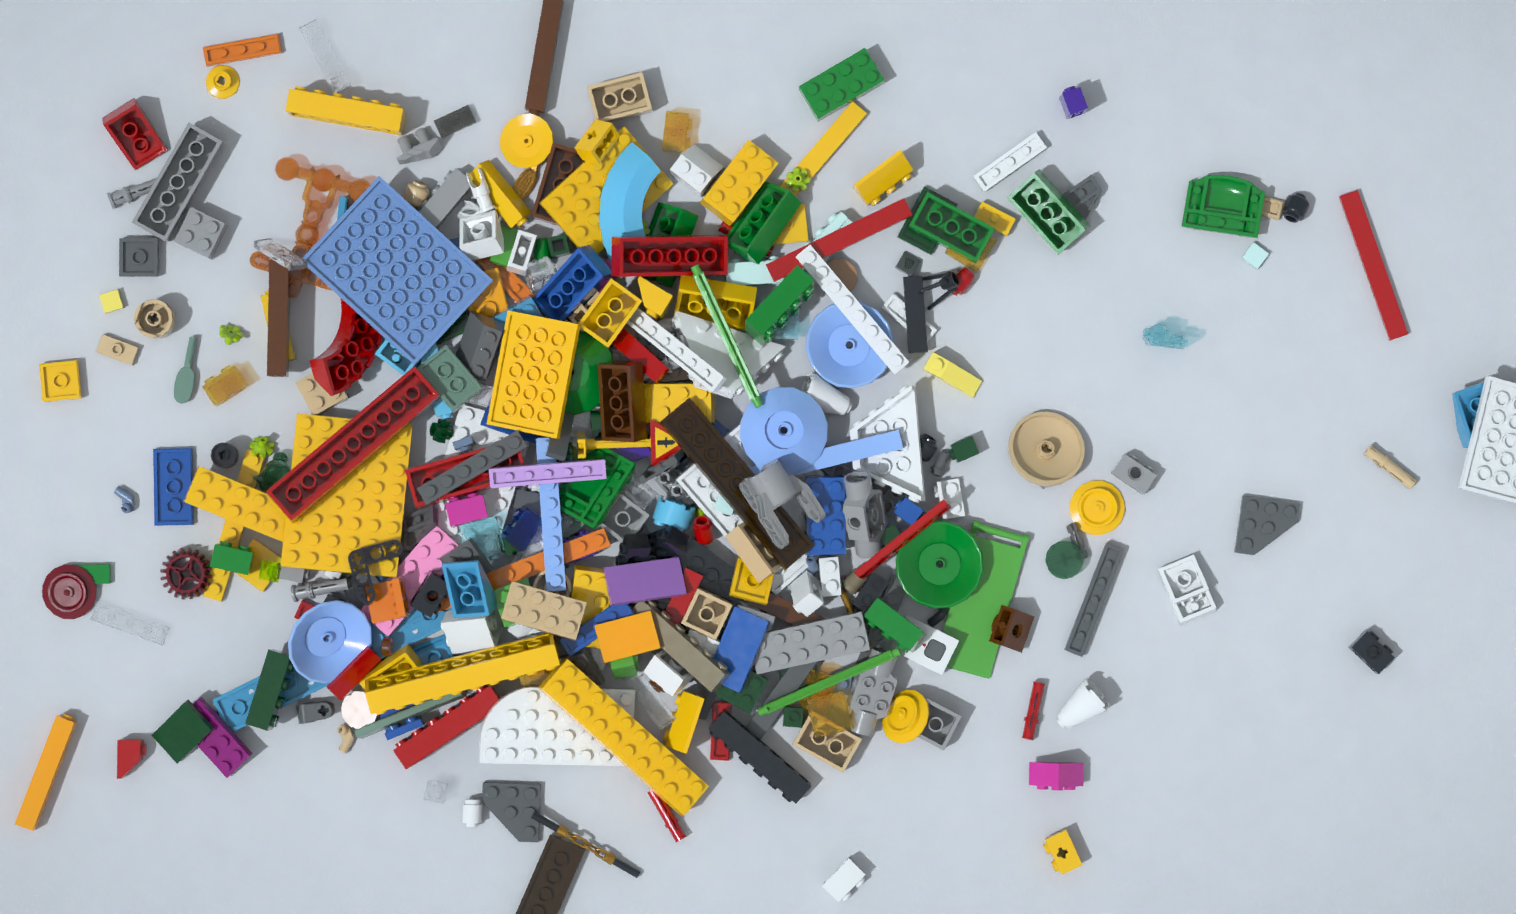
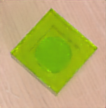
M262 560L258 579L278 583L281 563Z

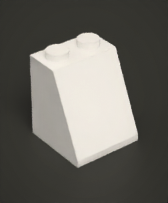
M693 144L680 155L670 168V173L686 187L702 197L724 169V166Z
M497 607L490 616L454 618L452 610H449L445 613L443 620H441V629L445 632L446 643L450 647L452 654L475 652L497 646L504 629Z

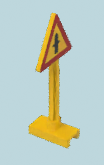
M650 420V438L637 442L586 439L584 431L577 432L578 458H586L587 450H595L596 448L650 447L651 465H655L681 449L663 426L654 420Z

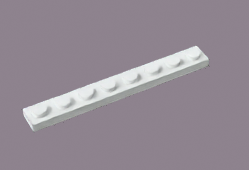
M811 245L795 257L894 375L909 363Z
M639 307L627 321L628 325L714 394L717 393L727 380L726 377Z

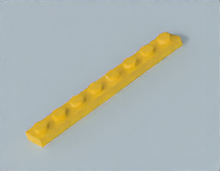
M246 449L237 482L256 489L265 457L261 458L259 454L254 456L252 450ZM226 519L218 544H220V541L232 543V547L238 548L244 526ZM212 567L210 574L213 577L207 580L211 584L210 586L206 585V592H204L203 596L222 602L231 571Z

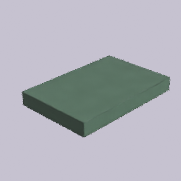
M447 345L417 367V370L438 392L440 398L453 413L483 390L480 383Z

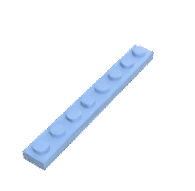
M549 437L536 438L537 464L557 462V459L546 456ZM559 483L539 484L546 590L548 592L566 591Z

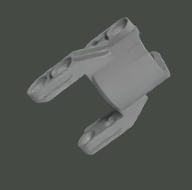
M779 459L763 465L762 472L745 478L739 484L742 494L753 511L758 514V519L779 549H783L789 544V535L773 511L777 507L796 496L809 518L815 522H820L826 517L822 506L810 487L794 475H788Z

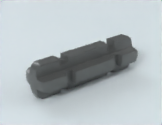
M1077 523L1067 525L1066 528L1068 533L1071 534L1070 539L1074 550H1077L1076 556L1078 560L1086 559L1088 553L1084 549L1085 544L1081 533H1078Z

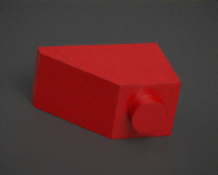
M117 740V779L124 778L143 760V755L147 753V745L144 744V740Z

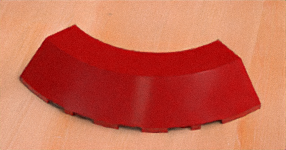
M342 299L341 321L333 342L320 356L309 361L315 381L330 396L345 391L362 377L365 370L373 363L377 347L381 345L383 338L381 334Z

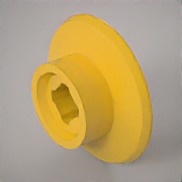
M218 65L212 68L206 77L207 90L212 96L219 99L232 97L240 86L238 73L228 65ZM221 77L226 79L224 85L218 83Z

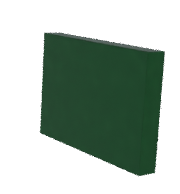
M924 186L911 210L912 216L906 219L897 238L931 255L937 243L908 228L927 192L955 207L958 204Z
M188 699L151 736L176 763H179L214 727Z

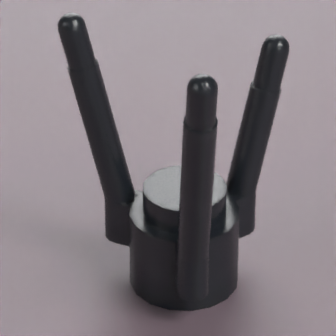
M948 271L943 274L922 277L923 281L942 279L935 284L920 289L921 293L939 286L943 290H948L928 306V310H931L951 293L957 291L956 287L960 283L954 272Z

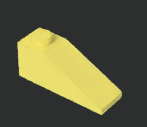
M932 352L923 368V371L972 398L982 382L977 377Z

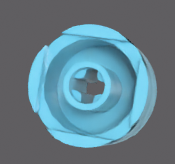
M659 495L652 516L655 519L654 524L663 527L665 525L674 526L682 532L685 529L688 530L696 507L693 505L689 508V505L682 501L679 502L671 497L666 500L663 499V495Z

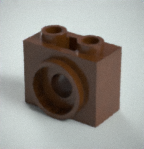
M1001 605L999 614L996 615L992 622V634L989 641L1022 653L1035 616Z

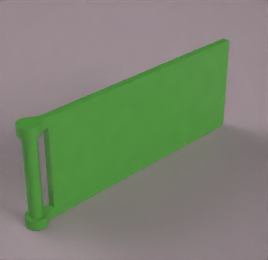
M974 520L970 534L975 537L982 551L984 570L979 586L970 597L953 607H949L943 633L959 640L946 667L989 679L999 647L998 644L989 641L992 634V622L996 615L999 614L1001 605L1010 607L1030 535L1025 533L1023 535ZM977 530L1021 542L1020 548L976 536Z

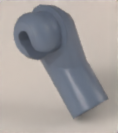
M118 486L114 494L122 499V512L128 514L134 510V497L131 493Z

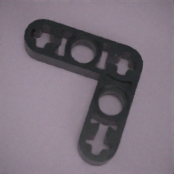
M391 540L354 550L349 554L348 561L357 596L363 605L372 604L376 598L368 565L400 557L403 553V545L400 541ZM392 544H395L396 547L400 546L397 554L391 551L387 552L388 557H384L385 554L382 546H386V550L391 549ZM373 549L381 551L379 559L371 558L370 552ZM354 554L363 557L360 560L361 567L365 565V569L353 570V568H357L356 562L351 561L354 558ZM360 572L367 574L368 578L364 583H359L356 580V576ZM370 584L371 587H366L368 594H372L370 601L361 598L364 595L363 588L359 590L358 587Z

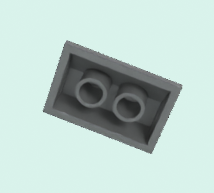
M471 310L456 356L475 379L485 382L490 375L501 344L505 323Z

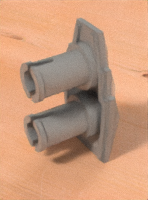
M420 128L415 131V135L420 143L412 147L407 135L398 138L397 142L403 152L401 156L397 157L399 164L433 158L443 149L438 137L430 140L426 128Z
M676 467L673 469L668 468L665 472L660 473L661 475L655 479L659 486L672 499L675 498L677 501H682L691 506L694 500L675 480L682 474Z

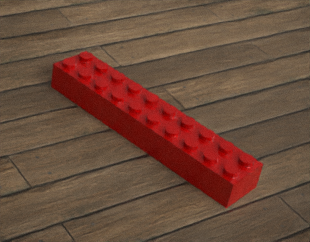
M414 366L266 491L267 495L291 523H294L438 401L440 395Z

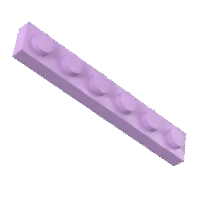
M605 459L489 468L490 488L607 479Z

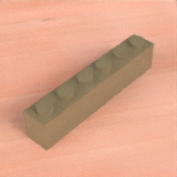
M654 600L638 602L632 609L634 612L632 615L651 611L660 647L710 692L718 691L731 675L727 670L728 667L723 662L716 661L713 658L714 654L706 648L703 649L695 637L687 635L685 633L686 629L678 623L675 624L667 612L658 609V604Z

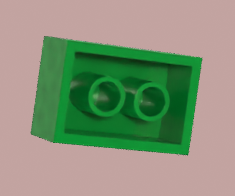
M879 598L874 601L864 615L867 618L865 622L874 629L880 628L882 630L881 634L890 641L896 640L898 642L896 646L906 653L908 651L914 652L927 635Z

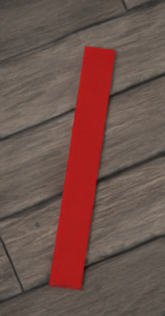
M1356 190L1341 195L1339 199L1388 339L1390 341L1408 335L1359 192Z
M905 198L766 264V267L773 281L776 282L786 277L797 265L801 269L804 268L795 257L809 245L824 259L911 217L912 213Z

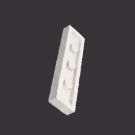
M1035 132L973 177L985 192L1047 147Z

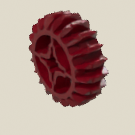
M183 548L179 550L180 555L173 551L174 558L168 555L166 558L170 562L162 563L167 569L160 570L161 573H166V576L160 578L161 580H167L163 587H171L168 590L169 594L175 590L174 597L176 598L181 593V599L183 600L186 599L187 594L189 599H193V593L197 597L201 596L199 589L206 592V588L203 585L210 586L211 584L206 581V578L213 577V575L207 574V571H211L212 567L206 568L205 566L210 561L205 560L203 562L202 560L205 558V555L201 554L197 557L199 551L195 550L192 554L191 548H187L186 554ZM182 558H190L189 562L182 568L175 565ZM195 561L201 568V577L194 572ZM189 569V573L194 577L184 578L181 571ZM172 571L176 572L179 576L178 586L173 582ZM189 580L199 582L192 589H183Z

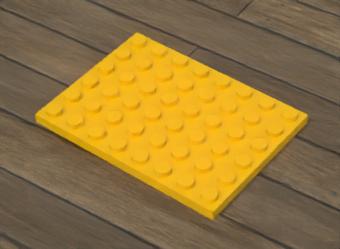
M297 413L291 470L351 419ZM408 425L294 523H291L286 517L281 567L352 574L348 561V556L352 551L391 540L401 542L407 485L405 470L409 466L413 425ZM392 544V548L387 550L386 546H382L385 554L384 557H388L387 552L391 551L397 554L400 546L396 547L395 544ZM373 549L370 552L371 558L379 559L381 551ZM354 554V558L351 559L357 565V568H353L354 571L366 568L365 565L361 567L360 560L363 557H359L358 554ZM399 557L368 565L370 576L397 578ZM364 572L358 573L360 575H367Z

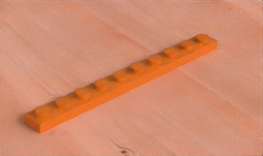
M605 528L563 543L564 564L610 547L611 543ZM544 551L486 574L493 589H499L511 584L512 581L517 582L530 578L544 571ZM437 592L427 597L433 599L437 596ZM449 595L441 600L440 604L442 605L438 613L451 608Z

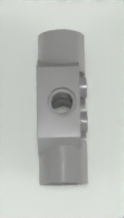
M854 471L844 476L847 497L843 504V514L846 520V531L848 532L849 540H854L856 555L860 558H871L883 549L881 537L887 525L882 491L873 489L869 472Z
M872 647L869 659L887 650ZM895 657V660H890L854 676L846 701L852 709L847 725L848 730L864 736H873L877 720L887 716L898 682L892 674L897 657Z

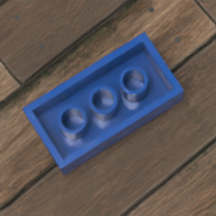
M590 245L578 247L532 300L548 318L560 321L568 320L570 322L569 317L581 304L585 305L612 276L611 269Z
M805 476V483L812 490L826 515L820 522H815L805 512V534L814 544L806 554H846L845 515L843 514V504L845 502L844 476Z

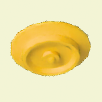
M522 114L509 120L503 128L500 137V149L505 159L513 166L524 169L535 167L544 162L550 154L553 144V133L548 123L541 117L533 114Z
M1089 481L1082 484L1074 492L1070 501V515L1073 522L1077 523L1081 531L1091 535H1104L1113 531L1121 523L1125 513V504L1120 491L1105 481Z
M904 690L893 696L887 716L882 718L883 731L889 739L895 743H907L916 739L923 732L929 717V707L925 697L916 690Z

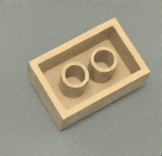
M643 72L587 86L594 116L597 120L612 123L653 112Z
M810 711L793 745L844 773L862 738Z

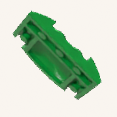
M1207 175L1194 182L1191 180L1188 184L1182 227L1239 237L1258 238L1265 192L1263 190L1260 191L1249 181L1228 175Z
M597 448L586 453V458H579L577 460L605 459L607 479L563 482L559 492L561 496V511L593 529L599 527L608 517V511L626 483L629 484L636 467L635 463L607 448Z

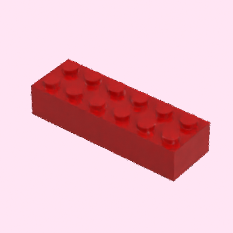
M728 236L612 237V276L694 275L691 267L698 264L705 275H728Z
M487 447L405 470L416 509L492 489L490 488L488 470L429 505L425 504L417 490L421 485ZM519 452L495 467L525 464L522 454Z
M487 684L476 690L477 695L474 697L468 695L459 701L461 703L459 707L456 708L455 705L443 712L445 714L444 717L441 719L439 716L435 717L427 723L429 727L426 729L420 727L411 733L413 736L411 739L404 738L396 743L395 746L397 748L393 751L404 768H410L485 718L492 706L501 699L494 686L490 685L488 687Z

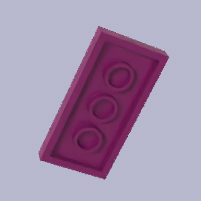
M200 697L193 705L214 729L197 746L222 774L228 778L253 753L211 706Z

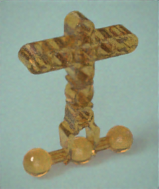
M283 157L275 165V172L279 179L290 181L296 177L307 181L302 195V199L305 201L304 221L301 220L302 224L295 231L296 246L292 249L290 259H286V261L291 262V272L296 266H299L301 269L299 276L294 277L291 273V285L295 286V292L290 295V299L299 296L303 283L333 291L321 279L311 282L310 275L313 272L300 261L302 258H298L297 251L300 248H305L307 254L313 245L317 243L319 239L318 229L320 227L318 224L321 223L326 209H330L333 206L337 190L349 193L350 198L356 201L371 184L365 179H356L353 182L343 180L340 174L335 176L332 170L328 168L317 170L314 166L310 170L299 167L295 159ZM313 186L320 192L329 191L325 203H320L319 200H310ZM314 211L317 213V219L311 222L308 220V215ZM305 230L312 232V236L308 240H304L302 236ZM257 251L251 254L250 264L258 270L269 272V258L274 260V257L277 256ZM261 256V259L268 261V265L263 263L258 265L255 259Z

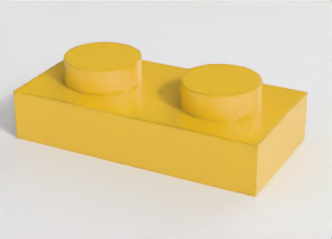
M983 201L974 215L975 218L994 227L995 231L1006 237L1016 220Z

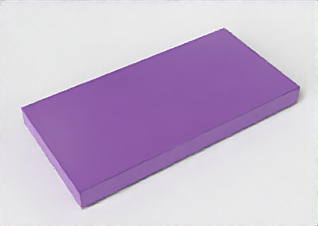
M679 557L604 567L603 569L611 606L685 596L687 594Z

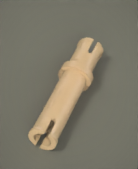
M1372 445L1366 449L1365 456L1376 463L1378 468L1388 472L1408 489H1411L1416 483L1417 479L1392 462L1388 455L1382 454Z

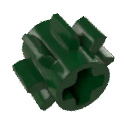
M438 419L437 423L433 422L430 426L432 440L439 443H445L446 439L450 440L453 436V427L450 426V422L443 419Z

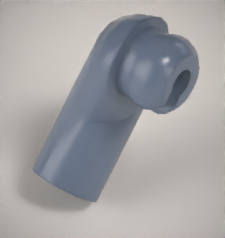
M811 555L806 558L808 568L801 574L807 570L814 576L818 572L819 567L816 559Z

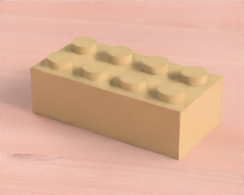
M512 581L501 620L576 641L587 602Z

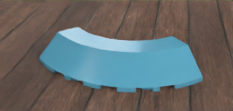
M633 142L615 160L614 165L607 174L608 177L600 196L599 227L601 228L603 246L606 248L610 262L612 237L645 236L642 224L643 201L651 182L661 172L653 160Z

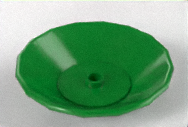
M579 331L573 363L574 374L571 375L565 412L574 415L591 411L600 404L598 364L613 361L610 350L586 331Z
M934 521L903 546L896 556L897 578L904 592L917 603L934 609L953 607L967 600L979 586L984 570L982 551L975 537L962 526L948 521ZM939 560L944 564L941 568L936 566V562Z

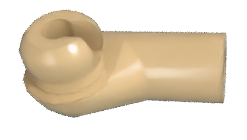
M342 724L338 727V733H340L343 739L339 750L347 754L354 741V735L348 725Z

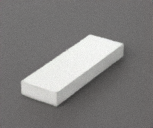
M893 293L881 309L907 329L905 302ZM926 321L927 342L937 331L928 321Z

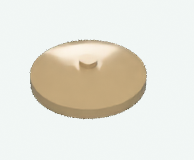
M1036 412L1021 419L1014 427L1008 441V455L1014 469L1025 480L1039 486H1057L1069 481L1078 472L1084 460L1085 446L1082 435L1070 420L1053 412Z

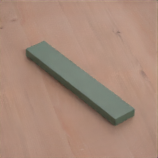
M465 690L457 695H444L443 698L438 700L430 699L422 704L355 730L356 737L366 738L388 729V727L403 723L405 720L467 697Z

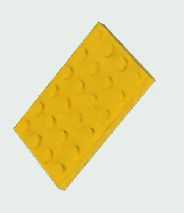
M622 126L617 131L620 137L600 164L584 161L539 202L577 247L590 245L597 254L605 248L602 242L601 228L599 227L600 196L608 177V172L620 153L631 142L649 156L625 126ZM662 170L651 182L646 192L642 213L673 185V182Z
M507 311L487 419L488 425L560 439L581 324Z

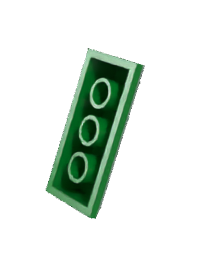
M765 181L726 235L728 236V247L746 260L759 265L802 203L790 190Z
M658 202L649 226L650 233L646 236L692 235L699 216L685 209ZM640 276L671 288L676 279V276Z

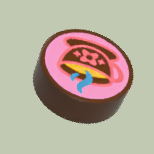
M384 637L382 640L381 649L383 656L392 655V637Z

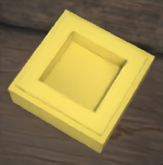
M118 289L99 295L105 314L124 308Z

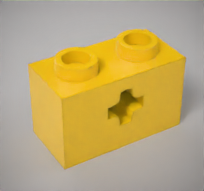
M595 119L574 148L582 160L600 164L620 135L612 123Z
M1066 829L1044 838L1046 843L1043 846L1047 855L1051 853L1054 859L1051 864L1055 872L1059 871L1063 875L1082 866ZM1059 848L1066 850V852L1064 853L1065 857L1062 858L1060 855L1057 856V853H1059Z

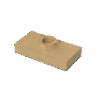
M102 334L96 352L133 366L139 348Z

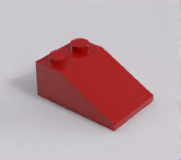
M135 98L102 117L104 127L134 170L167 151L158 133Z

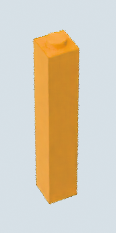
M65 713L62 716H56L15 821L16 825L31 831L37 829L77 725V721L73 720V716Z

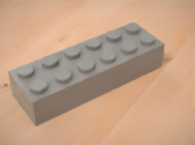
M188 122L132 223L168 242L222 147L223 141Z
M862 610L767 631L754 661L756 673L762 674L870 650L872 647L864 612Z

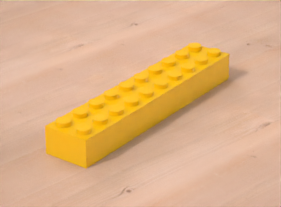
M544 633L365 680V696L370 713L380 715L390 709H403L409 704L419 705L428 699L438 700L443 698L444 695H457L462 693L463 690L479 689L482 685H496L505 679L515 680L521 675H534L544 669L547 671L553 670L560 665L555 638L553 634Z
M562 659L560 665L553 669L538 687L539 690L679 815L685 816L709 787L568 659Z

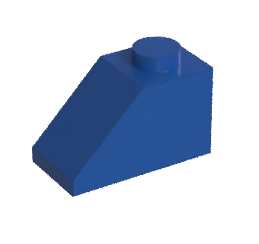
M906 497L904 500H899L894 508L896 509L894 513L909 526L926 514L923 509Z

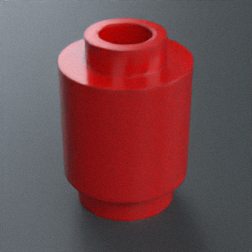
M965 267L955 273L960 283L956 287L957 291L952 293L955 296L958 294L962 296L974 282V274Z
M707 516L695 518L693 523L695 540L703 545L709 544L714 540L712 521Z

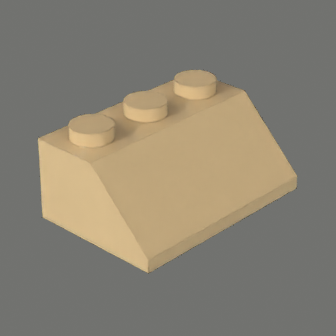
M744 522L725 536L758 583L782 568Z

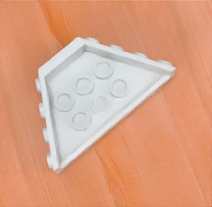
M676 311L671 323L672 328L676 330L677 339L727 378L716 394L730 399L736 394L738 396L741 395L745 388L715 323ZM730 328L754 382L759 378L758 375L761 372L764 374L770 369V364L773 361L777 363L784 356L782 352L786 346L771 341L761 345L749 334ZM688 373L694 387L711 392Z
M907 385L899 391V395L895 398H888L884 402L883 407L872 410L868 414V418L864 421L863 419L857 421L853 425L854 428L850 430L851 441L899 430L903 449L852 462L854 470L869 472L871 478L875 479L874 483L885 487L887 484L892 487L891 491L900 495L904 492L909 495L908 499L919 503L920 500L925 502L926 500L916 387L912 385L909 387Z

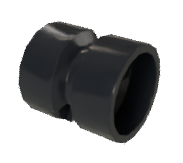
M218 443L211 450V460L218 467L231 468L238 462L239 453L236 447L231 444Z

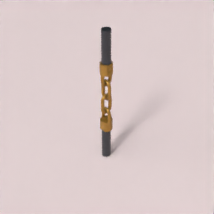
M535 811L532 814V819L555 831L562 838L570 839L577 846L586 848L610 865L613 864L635 878L639 876V870L619 860L614 854L602 848H597L585 838L577 834L574 835L568 831V828L561 824H556ZM577 838L584 841L583 845L576 842ZM600 851L605 853L604 857L599 855Z

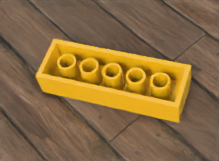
M295 86V89L289 88L285 110L290 116L400 136H403L407 114L399 104L390 103L389 106H386L377 100H371L369 103L360 97L352 96L351 99H347L344 95L333 93L330 96L325 94V91L314 90V92H309L306 88Z
M198 466L185 496V503L283 542L286 516L266 493Z

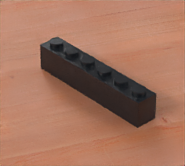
M723 709L710 723V735L716 740L720 738L730 752L735 751L740 755L738 758L745 765L749 763L754 767L753 771L759 777L764 776L768 779L767 783L776 790L778 788L783 792L782 796L788 802L793 801L796 804L811 788V782L726 709Z

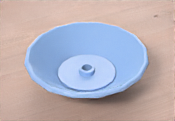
M859 302L893 342L894 339L889 323L879 311L863 302ZM835 304L827 306L815 316L807 331L806 352L811 366L823 380L837 387L857 388L872 383L884 373L887 368L885 363ZM847 342L853 344L851 349L846 348Z
M775 387L760 393L763 405L755 409L753 402H750L740 423V439L746 455L761 469L763 465L779 459L788 475L809 468L821 456L827 442L828 423L822 407L809 394L794 387ZM781 427H786L788 432L782 434L780 432Z
M338 600L319 603L306 611L293 626L288 641L289 659L296 672L309 681L324 684L332 682L366 646L371 647V625L365 613L352 603Z

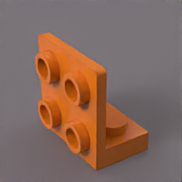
M403 578L373 584L376 598L369 605L372 623L375 624L410 616ZM365 587L368 601H370V597L372 596V594H368L367 588Z

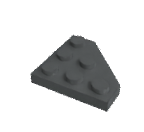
M1242 496L1234 553L1247 555L1258 553L1298 522L1300 504Z
M483 782L482 803L519 842H539V822L532 819L531 816L534 811L540 814L541 784Z

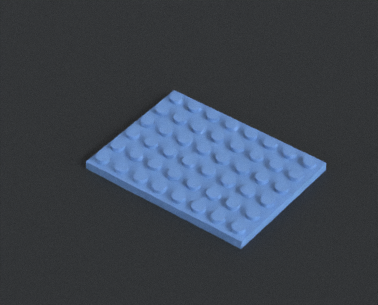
M380 176L300 260L414 366L493 282L485 272Z

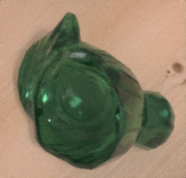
M275 453L273 460L265 465L261 475L253 477L258 482L262 491L266 492L291 471L287 464L288 457L285 453Z

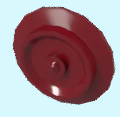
M64 564L54 568L46 576L42 585V597L46 607L54 615L62 619H76L84 616L93 607L96 600V585L93 577L85 569L77 565Z

